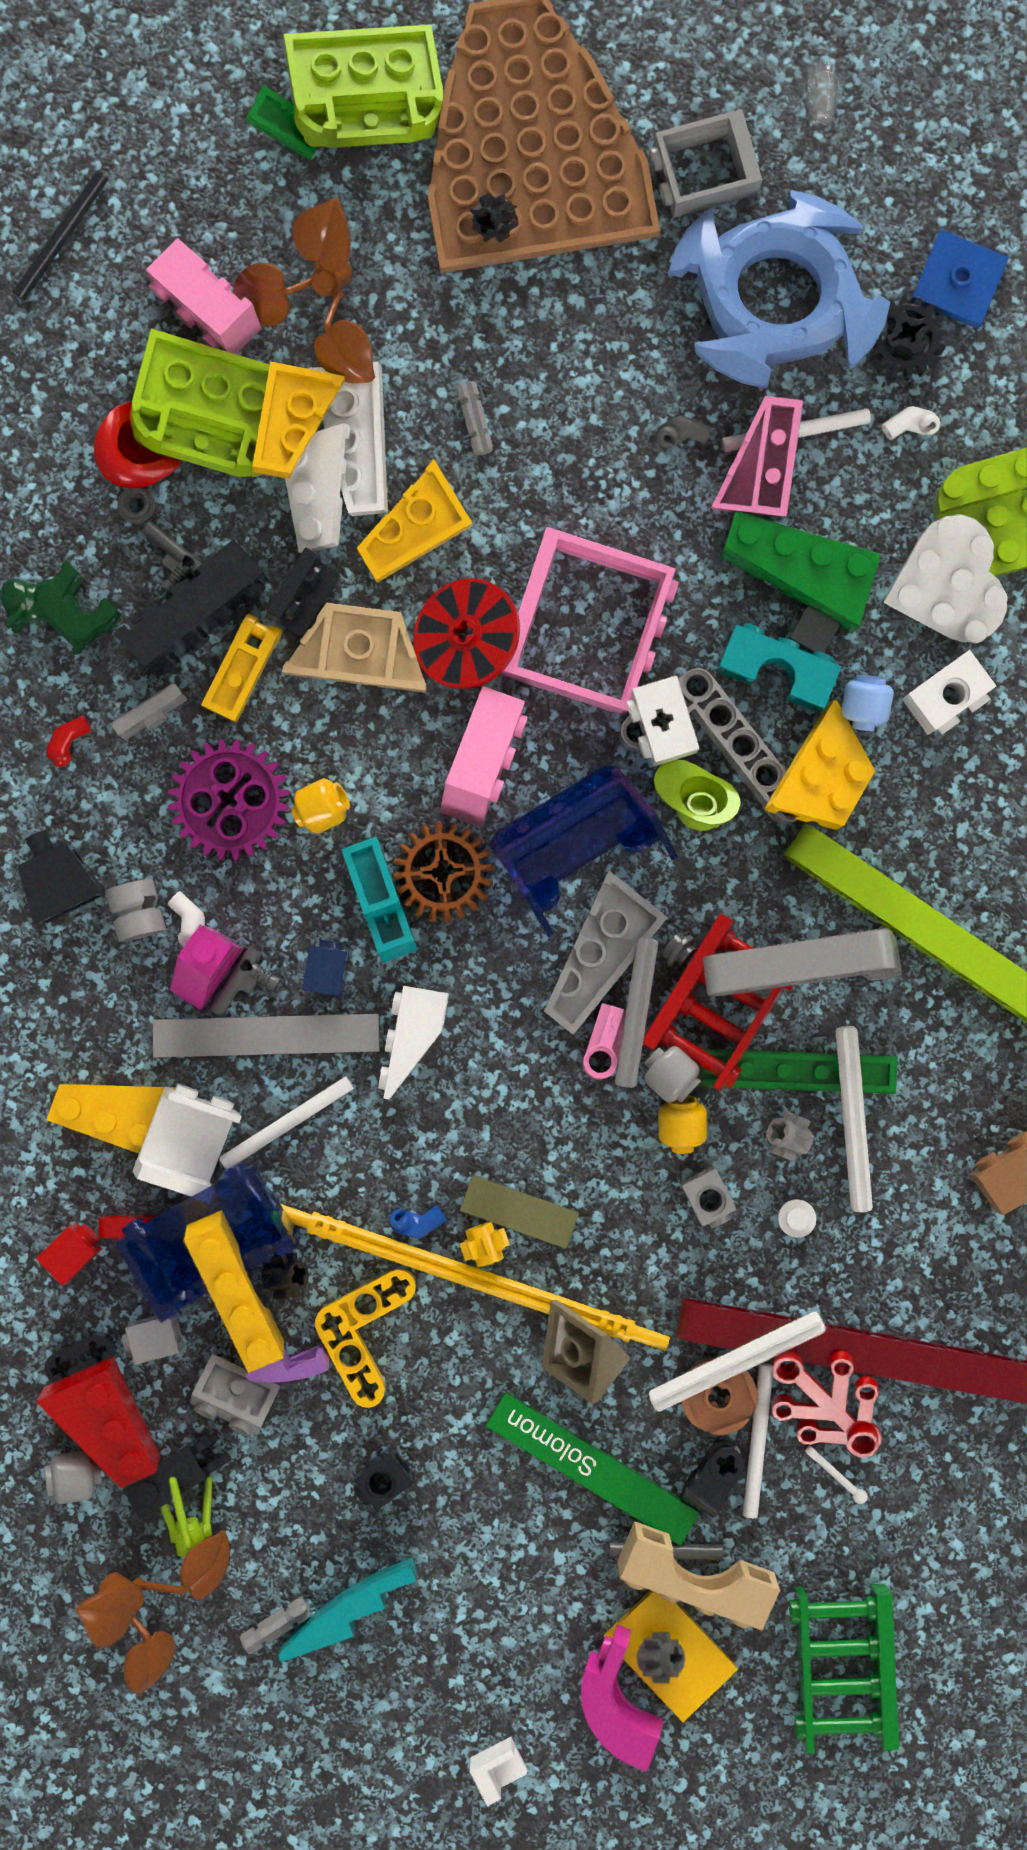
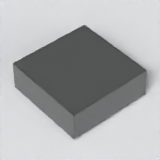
M808 605L789 639L797 642L800 647L812 654L814 651L824 653L840 623Z

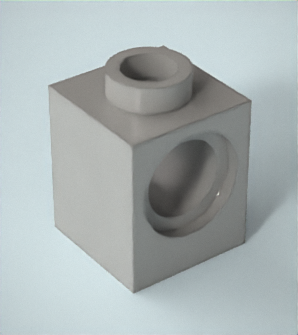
M714 1166L679 1182L702 1227L707 1224L711 1228L718 1227L731 1219L729 1213L737 1210ZM709 1189L716 1190L719 1194L718 1204L712 1209L702 1208L699 1203L701 1194Z
M176 1310L131 1322L125 1327L126 1334L122 1335L125 1353L128 1357L132 1356L134 1365L178 1354L185 1347Z

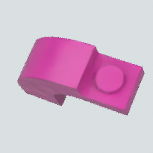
M617 1624L612 1638L605 1635L599 1654L590 1651L582 1679V1707L587 1723L598 1741L623 1762L647 1772L660 1739L664 1719L631 1704L619 1687L617 1673L627 1650L632 1630Z

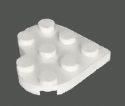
M961 514L945 516L938 521L932 522L920 536L885 597L884 603L946 637L960 642L979 643L992 635L1003 622L1007 611V594L999 579L989 571L994 558V543L986 528L974 518Z

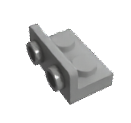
M212 1354L191 1394L190 1403L195 1406L194 1411L203 1417L214 1420L217 1416L230 1422L229 1428L239 1434L249 1436L251 1432L258 1435L280 1389V1385L273 1382L249 1381L246 1376V1369Z

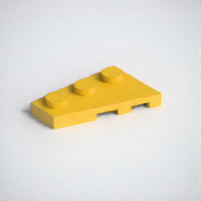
M434 459L426 467L425 472L415 484L407 489L396 506L381 519L357 547L358 553L377 583L473 526L472 521Z

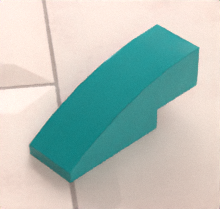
M377 837L341 849L382 962L384 963L417 951L415 939Z

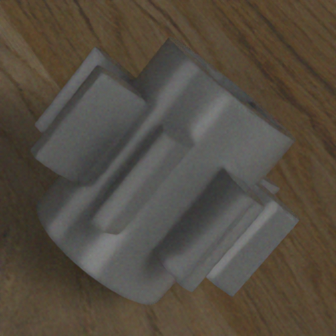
M653 1632L652 1639L644 1638L643 1643L639 1646L637 1663L643 1672V1676L652 1677L653 1683L669 1684L670 1677H678V1673L682 1671L685 1664V1653L678 1639H670L669 1633Z

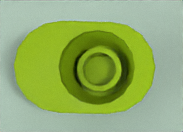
M673 760L663 763L656 770L654 777L655 791L663 802L677 811L678 817L687 827L698 831L718 828L720 824L732 820L738 813L741 802L735 788L730 783L714 776L701 767L685 760Z

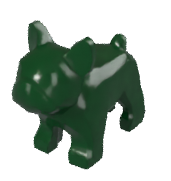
M68 561L62 564L60 574L53 579H47L38 584L28 583L21 579H10L2 585L0 590V600L7 612V622L5 623L7 628H12V631L17 634L28 623L35 621L45 622L73 646L72 652L75 655L80 654L86 644L96 640L100 635L109 633L117 625L122 615L106 598L100 601L98 610L82 612L74 596L85 579Z

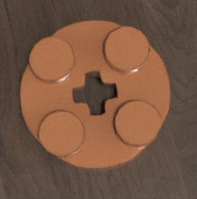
M713 1356L702 1359L699 1362L695 1363L688 1372L714 1359H717L720 1356ZM746 1370L681 1401L687 1418L697 1428L699 1427L703 1431H708L714 1435H728L740 1430L749 1421L754 1405L756 1406L757 1389L751 1375ZM715 1386H719L721 1389H728L729 1394L724 1396L725 1403L722 1405H718L715 1400H708V1395L712 1394V1388Z

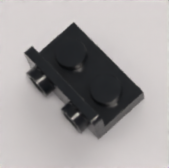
M305 547L267 609V614L272 621L303 638L338 583L340 574L323 564L317 553Z

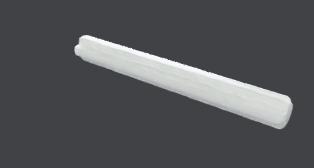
M843 1026L836 1029L850 1203L854 1212L871 1211L873 1206L858 1030L854 1026Z
M812 1312L652 1389L649 1392L650 1401L657 1411L665 1410L823 1334L826 1331L824 1322L817 1312Z

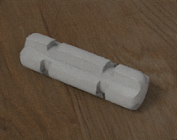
M475 381L461 383L457 387L460 403H463L462 411L469 437H472L470 440L473 453L476 456L492 452L493 445L490 434H487L488 426L481 400H478L480 397Z
M297 1598L287 1605L289 1609L281 1608L259 1622L256 1630L254 1627H251L242 1633L240 1640L248 1654L256 1653L264 1647V1642L270 1644L292 1630L294 1623L297 1622L300 1625L311 1617V1611L303 1598Z

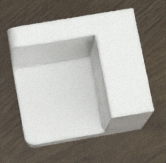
M512 1737L472 1756L470 1759V1773L487 1806L501 1800V1787L527 1774V1767Z

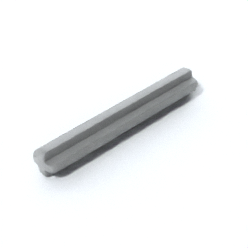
M639 938L636 944L615 1078L616 1085L633 1088L637 1084L658 950V941L650 938Z

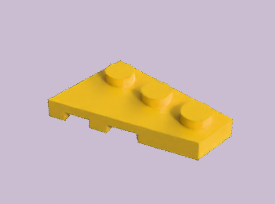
M270 361L252 472L286 479L291 478L340 391L345 376Z
M59 1084L46 1120L139 1154L164 1087Z

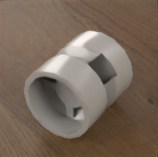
M153 879L129 882L105 891L110 911L117 913V918L113 924L118 942L132 941L166 931L162 911L154 907L158 896Z

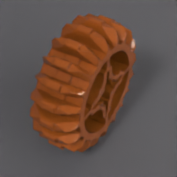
M438 821L435 825L437 832L435 834H430L427 825L421 826V831L425 836L419 841L414 833L408 835L411 842L415 844L412 849L404 844H400L399 850L406 854L407 858L406 860L394 858L393 863L396 866L404 867V872L393 873L392 877L397 881L405 880V885L399 886L396 892L398 895L410 892L411 896L404 901V905L407 908L416 901L420 904L415 911L416 916L421 917L426 908L431 910L429 915L430 922L436 921L438 912H444V922L450 923V911L456 910L460 920L466 918L465 912L462 909L463 906L467 904L473 912L478 910L477 904L472 901L475 895L481 900H487L488 895L479 890L481 885L493 886V880L483 878V873L494 871V865H482L481 860L490 857L491 853L489 850L477 853L476 849L481 846L483 840L481 837H478L470 844L467 840L471 835V829L465 828L460 837L456 835L457 823L452 822L449 833H443V824L441 821ZM446 842L454 843L465 849L471 856L474 864L465 865L452 862L448 857ZM435 843L436 850L433 863L426 867H420V869H413L414 862L420 852ZM442 853L444 862L448 863V868L452 866L455 871L463 870L448 875L445 892L443 883L439 882V876L434 879L432 874L424 875L425 873H433V871L439 870ZM475 875L468 892L460 899L452 902L451 887L454 881L462 877ZM423 880L436 883L439 889L440 903L424 898L417 891L413 881Z

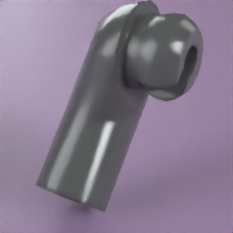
M680 415L659 427L657 439L660 445L667 448L675 446L688 438L706 445L712 427Z

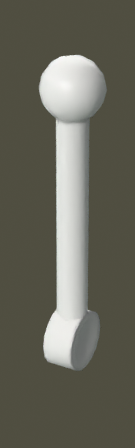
M811 1445L804 1450L853 1495V1500L857 1504H863L867 1501L868 1495L866 1491L857 1489Z

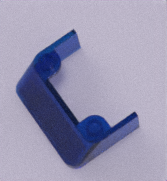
M605 766L592 772L500 829L490 842V846L497 859L548 937L555 933L543 913L554 908L561 898L562 891L557 882L608 850L621 844L628 852H643L657 842L671 860L678 857L656 812L616 766Z

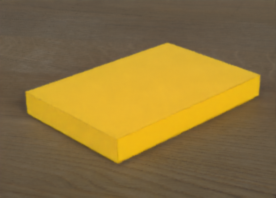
M651 1590L604 1634V1637L607 1635L612 1638L617 1624L632 1630L623 1659L682 1722L691 1716L738 1670L737 1665L678 1602L667 1601L659 1593ZM653 1632L669 1633L670 1639H678L685 1653V1664L682 1671L678 1673V1677H670L669 1684L653 1683L652 1677L643 1676V1672L637 1663L639 1646L643 1643L644 1638L652 1639Z

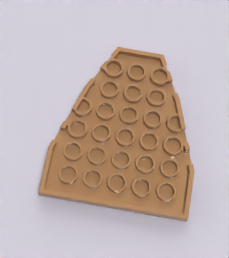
M487 0L470 3L465 17V26L456 46L453 65L449 69L445 82L437 146L434 152L431 184H429L428 204L440 273L659 237L660 227L648 159L644 151L639 149L631 135V128L626 118L623 119L614 103V96L592 56L585 47H580L571 35L570 27L566 21L554 12L553 4L550 0ZM489 192L493 198L501 193H505L506 199L517 206L515 220L519 225L510 230V237L500 243L496 237L485 242L483 236L472 229L474 215L470 212V209L480 204L479 198Z

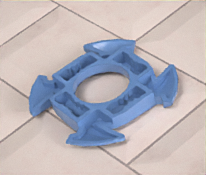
M791 190L788 205L793 208L792 210L740 224L728 230L719 238L714 223L712 209L706 210L685 231L675 248L668 275L683 277L687 272L697 274L696 281L712 328L719 337L718 340L696 344L695 353L716 371L740 383L764 389L768 388L772 370L770 366L818 355L832 348L835 341L842 336L845 343L847 365L850 368L855 367L874 347L884 329L890 307V301L879 294L873 300L863 296L846 251L834 236V234L860 233L863 227L862 224L842 208L818 196ZM782 258L793 261L804 267L814 278L819 291V303L810 315L792 324L779 325L762 321L746 309L739 297L738 280L742 273L752 264L764 259Z

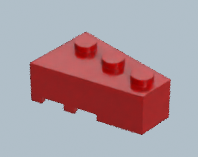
M114 1356L43 1388L36 1401L38 1405L120 1488L156 1473L161 1455Z

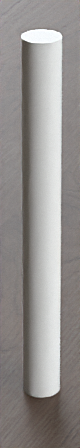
M867 408L800 422L798 438L871 423L870 411ZM747 433L722 438L724 452L740 450Z
M347 1076L340 1079L220 1156L219 1159L226 1170L230 1169L353 1090L352 1083Z
M764 1363L759 1364L756 1386L757 1402L756 1406L754 1405L742 1515L747 1518H758L773 1380L772 1365Z

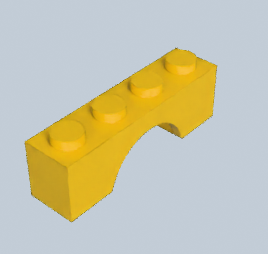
M220 1210L188 1224L184 1241L247 1372L251 1373L283 1359L284 1339L270 1309L261 1303L254 1291L242 1262L238 1242L223 1211Z

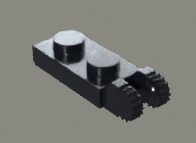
M216 1431L192 1446L186 1445L159 1462L156 1473L122 1488L140 1520L173 1500L169 1484L171 1477L176 1478L181 1495L207 1479L208 1474L232 1460L228 1452L219 1454L203 1467L195 1454L203 1449L210 1448L220 1439Z

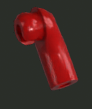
M84 715L57 727L53 731L46 748V755L48 759H52L55 766L63 767L69 764L72 757L68 750L72 741L92 732Z

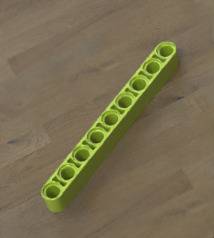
M808 824L803 825L784 853V857L1027 1023V972L816 828Z

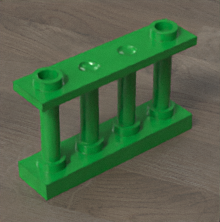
M885 1583L870 1584L871 1597H865V1601L808 1603V1597L803 1587H795V1600H789L791 1624H796L800 1697V1715H794V1730L796 1740H802L807 1754L814 1753V1735L872 1733L873 1737L878 1738L884 1751L899 1750L892 1593ZM866 1617L867 1621H872V1635H867V1638L863 1640L810 1642L809 1619ZM868 1656L869 1659H874V1674H869L868 1678L811 1680L810 1658ZM870 1694L871 1698H875L876 1712H871L870 1717L813 1719L812 1696Z

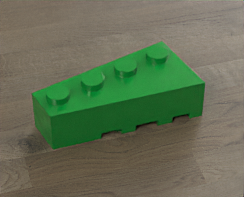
M735 511L720 557L759 580L770 583L780 589V592L786 596L795 598L839 622L842 629L853 634L860 626L881 554Z

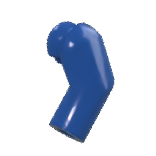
M438 1205L423 1215L397 1209L389 1217V1223L394 1232L415 1239L423 1238L447 1221L445 1214Z

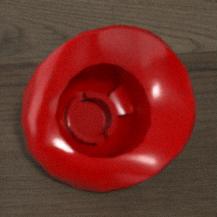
M132 401L116 406L98 428L94 441V456L104 478L124 488H142L155 484L169 476L179 467L182 460L156 453L134 439L130 423Z

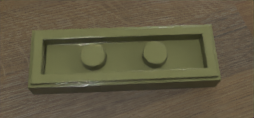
M474 1174L471 1177L460 1208L461 1212L489 1222L492 1221V1223L567 1249L579 1212Z

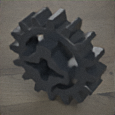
M904 295L900 298L897 306L889 299L890 307L886 323L888 324L887 330L890 335L882 340L881 332L867 358L868 360L878 358L880 361L877 367L878 372H881L886 367L891 369V379H894L898 372H903L905 381H909L913 371L922 377L927 371V366L934 368L938 363L939 359L936 355H942L945 351L946 346L940 341H943L948 333L947 330L938 329L944 318L943 316L932 317L931 313L935 307L933 304L927 306L926 309L920 307V297H917L913 304H908V299ZM900 334L902 335L903 338H906V339H903V340H901V339L897 340L898 337L900 336ZM929 336L928 350L924 354L922 341H924L925 337ZM907 337H913L912 341L910 342Z

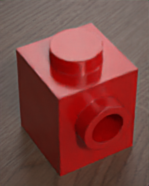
M76 1222L68 1226L36 1260L63 1286L70 1282L103 1248L97 1243L100 1240L98 1235L85 1224L80 1226Z

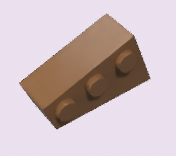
M1027 1132L1020 1133L1008 1141L1007 1145L1009 1148L999 1155L993 1152L980 1159L976 1163L978 1168L970 1173L994 1212L1005 1215L1027 1202Z

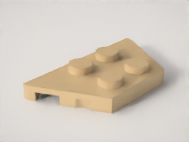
M326 603L316 617V622L311 629L307 630L300 641L301 644L290 660L286 661L282 669L283 674L423 693H426L427 689L402 614L396 611Z

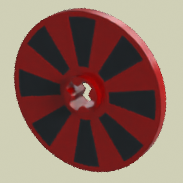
M476 578L451 582L436 591L427 600L418 615L413 638L417 660L424 672L443 686L461 690L477 688L495 679L511 662L519 643L520 619L511 598L497 585ZM469 627L473 630V634L467 635L466 639L463 640L460 638V634L465 633Z

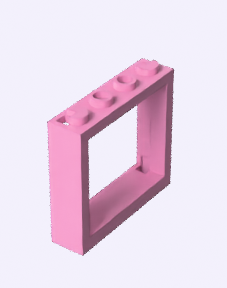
M546 527L518 612L520 638L517 650L511 662L500 675L627 717L629 711L626 701L632 700L630 695L632 689L640 687L638 683L641 673H650L656 652L649 649L653 637L661 639L668 618L661 615L665 601L673 602L679 584L678 581L672 580L675 568ZM556 551L659 583L621 700L518 667Z

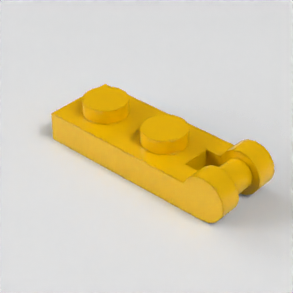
M248 613L201 705L237 723L272 651L281 638L283 629L274 625L268 627L260 623L258 617ZM252 636L262 640L258 649L247 644Z

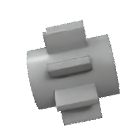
M785 1111L784 1118H773L766 1134L768 1141L772 1144L769 1151L790 1161H795L796 1154H807L814 1135L808 1129L810 1120Z

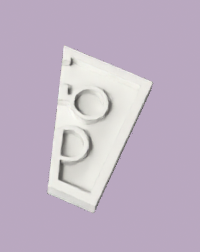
M345 423L317 431L291 478H285L299 553H302L305 547L313 552L339 545L343 505L340 490L342 474H346L347 460L344 459L345 440L349 439L350 425Z

